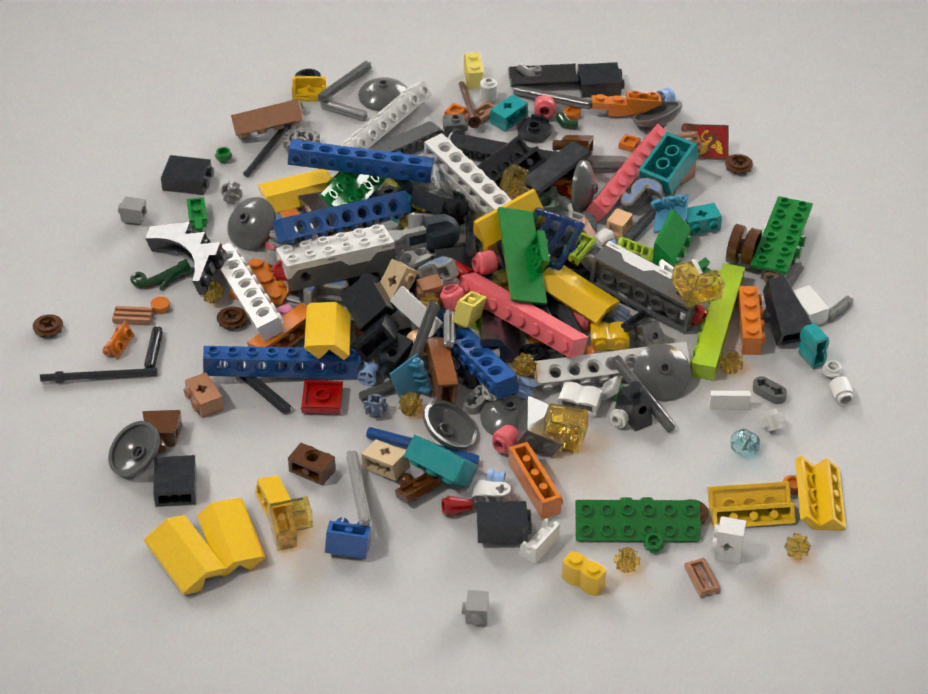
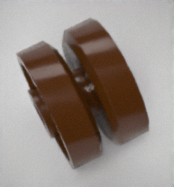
M736 223L729 238L726 262L736 265L741 259L743 267L752 269L751 262L761 240L762 230L751 228L747 233L745 225Z

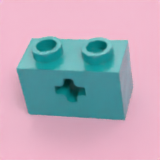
M512 94L490 109V124L506 132L516 125L520 118L528 116V102Z
M715 203L687 208L685 222L691 228V235L721 230L722 215Z

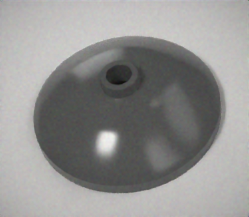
M374 78L363 84L359 89V101L370 110L381 111L404 92L407 87L394 78Z
M678 100L661 102V105L651 110L635 114L633 122L640 127L654 128L659 124L664 128L667 126V123L673 121L681 112L682 102Z
M581 160L578 163L572 181V208L574 212L580 214L590 205L594 195L598 192L595 173L587 160Z
M252 197L236 206L229 217L227 225L228 236L236 246L243 249H251L267 240L270 231L274 229L272 221L276 220L275 210L271 203L260 197Z
M654 344L646 347L639 353L633 365V372L658 401L677 398L686 390L691 379V367L688 359L679 349L668 344ZM661 366H666L668 370L663 371Z
M511 394L495 401L486 402L480 413V421L483 428L491 435L504 425H512L518 429V407L525 399Z
M443 400L432 401L425 407L423 411L424 425L437 442L448 448L459 450L467 449L475 442L477 437L476 427L469 415L460 407Z
M137 421L129 424L118 433L111 444L108 455L109 466L114 473L121 477L135 476L144 471L153 462L160 444V436L156 427L147 421Z

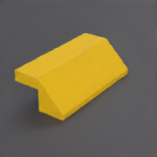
M318 169L258 184L261 198L271 203L275 213H280L293 208H300L298 195L323 192L328 187L326 184L332 177L327 170Z
M534 189L500 206L532 211L535 229H537L539 223L546 220V213ZM497 209L474 221V235L483 242V251L492 250L496 254L500 253L496 242L501 240Z
M559 262L543 272L545 292L596 326L605 315L609 317L614 308L620 303L619 300Z
M337 302L309 303L306 311L304 349L318 359L328 350H331L345 360L349 356L351 315L349 311Z
M802 455L795 459L800 519L813 530H845L846 521L840 468L828 458L813 465Z
M789 481L707 486L708 508L713 529H715V524H720L721 516L745 520V527L796 523L794 502H791Z
M242 498L212 502L197 515L208 546L225 567L224 574L220 576L225 578L239 565L251 571L266 558Z
M185 515L167 518L144 538V543L183 595L202 591L205 578L224 574L225 567Z

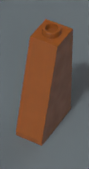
M444 337L428 338L426 353L434 400H443L455 404L458 380L450 349L444 346Z

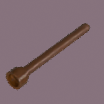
M460 81L458 85L469 115L467 117L468 125L471 128H478L482 122L481 118L474 111L465 82Z

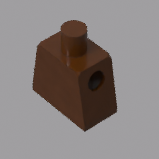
M565 135L562 140H553L552 150L560 151L574 141L593 153L594 135Z
M181 410L143 411V420L154 425L159 432L160 444L157 453L165 452L166 447L176 446L182 428Z

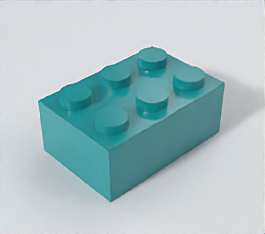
M666 132L639 168L640 179H655L662 185L663 192L672 195L699 157L697 144Z
M415 434L404 454V457L410 459L409 464L421 468L428 474L438 477L442 481L461 488L462 485L469 488L479 468V465Z

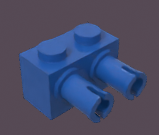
M342 517L336 521H330L326 531L325 553L366 559L370 545L371 526L367 527L365 525L362 527L359 521L357 524H351L346 518L341 522Z

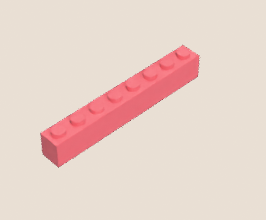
M657 124L645 136L584 210L583 213L597 224L609 212L639 175V168L667 132L664 128Z
M476 272L461 275L458 285L464 289L465 295L473 291L486 296L484 309L569 358L584 354L588 336L532 304L511 301L509 291Z

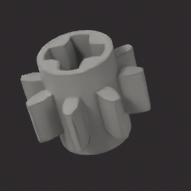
M235 181L225 183L220 191L221 195L224 196L223 201L233 204L238 202L243 195V191L240 189L241 184Z

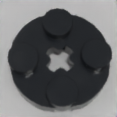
M531 114V117L528 118L524 116L517 123L518 135L535 143H542L551 134L552 125L549 123V119L542 115Z

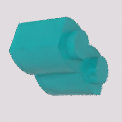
M815 323L806 325L801 330V342L798 347V353L814 369L825 364L827 359L826 350L830 340Z

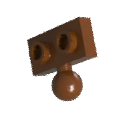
M426 472L414 479L411 474L403 473L398 478L400 487L395 490L396 497L406 503L414 502L420 496L440 485L439 478Z

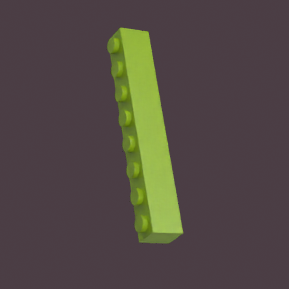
M723 263L721 270H717V282L713 283L712 293L714 294H710L708 302L710 307H706V319H703L701 323V330L703 331L698 333L697 343L699 344H695L693 350L695 357L690 359L691 377L710 381L715 380L736 308L739 286L743 284L745 267Z

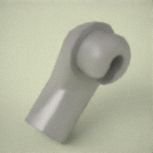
M520 63L516 70L525 77L539 76L542 68L539 65L527 68Z

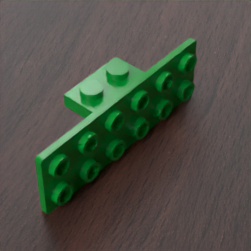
M338 172L326 184L328 187L319 196L330 207L365 200L387 178Z
M777 197L751 262V267L785 275L788 273L790 265H794L797 258L800 259L801 247L805 246L806 236H804V228L811 213L813 203L787 197Z
M499 207L497 213L510 300L513 302L546 305L547 298L542 272L549 265L551 257L548 254V240L546 239L545 231L537 230L536 232L532 211Z
M622 497L620 500L575 501L576 541L645 542V537L651 533L659 534L664 542H699L701 539L699 500H653L651 497L632 500L631 497Z

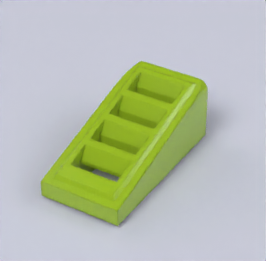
M619 237L617 245L632 253H638L643 259L652 263L654 248Z

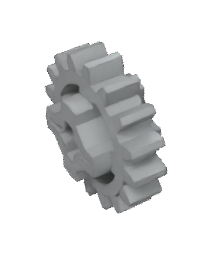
M303 126L302 129H299V127H296L295 130L290 129V133L285 132V136H283V148H286V152H288L292 139L320 143V134H317V130L312 131L311 127L305 129V126Z

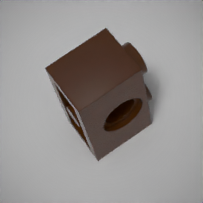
M300 443L288 457L289 472L323 486L336 471L335 456L320 451L313 446Z

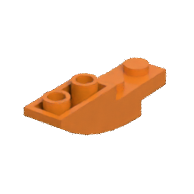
M634 90L626 92L625 98L618 95L609 97L602 94L592 95L591 97L592 109L607 110L608 116L634 115L661 105V96L656 92L641 93Z

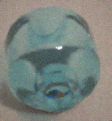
M740 429L731 436L732 450L745 458L754 456L760 449L759 436L747 429Z

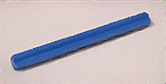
M368 427L366 432L368 439L379 440L406 449L412 440V437L373 427ZM440 445L477 465L479 464V455Z

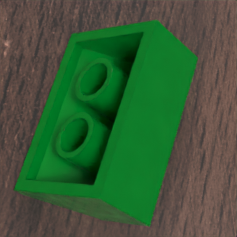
M671 209L654 242L653 264L659 266V261L664 260L679 270L682 258H685L687 247L691 246L693 237L690 236L691 228L675 210Z

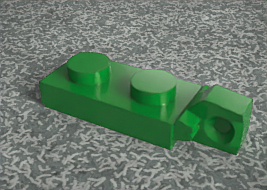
M204 197L186 199L189 222L192 228H196V233L203 232V227H207L208 224Z

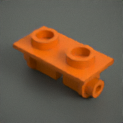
M126 320L115 329L114 334L110 338L111 341H108L103 347V354L105 356L114 355L116 360H118L134 337V333Z

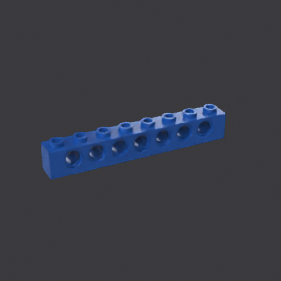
M292 139L288 148L287 165L431 183L434 158Z
M405 190L280 218L272 222L278 243L285 242L288 245L296 243V239L299 238L302 241L313 239L312 235L316 234L317 237L329 235V231H333V234L340 233L346 227L349 230L360 228L359 224L363 223L364 227L374 225L376 220L383 223L390 221V217H394L395 220L404 218L405 213L411 212Z
M444 306L438 309L436 315L443 323L444 314L446 313ZM455 323V344L453 348L449 349L452 355L460 360L462 366H465L470 374L474 375L479 383L483 384L488 392L497 399L518 392L517 375L488 346H480V338L469 327L462 328ZM444 325L435 334V337H444Z
M203 346V373L206 372L208 376L358 379L360 355L354 349H350L349 356L343 360L331 350H328L318 359L304 348Z

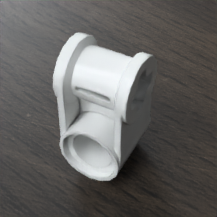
M478 480L474 485L471 497L472 503L477 506V502L500 501L501 498L502 501H511L509 496L511 488L505 482Z

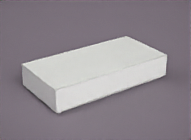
M711 391L709 407L710 409L749 410L750 391Z

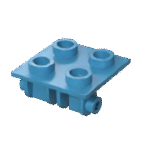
M677 194L675 196L663 197L662 199H654L651 202L652 209L656 210L654 233L661 231L671 209L675 210L686 221L689 194Z
M415 354L390 373L402 407L406 406L421 393H425V395L432 393L433 386L428 381L429 376L424 369L423 360H420L418 354Z

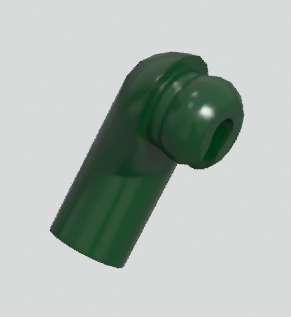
M563 112L557 113L556 121L562 128L578 129L577 120H570Z

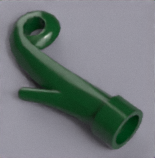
M185 259L148 279L143 272H135L131 275L130 281L134 286L140 288L161 284L160 290H163L170 282L182 275L185 276L192 273V270Z

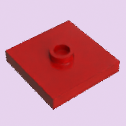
M304 380L301 413L341 414L343 381Z

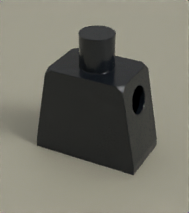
M397 333L396 338L384 348L379 355L380 368L376 371V375L380 379L391 378L390 373L408 360L413 340Z
M632 382L630 385L621 388L615 405V409H622L627 413V423L634 431L652 425L651 400L641 389L642 385L639 382Z

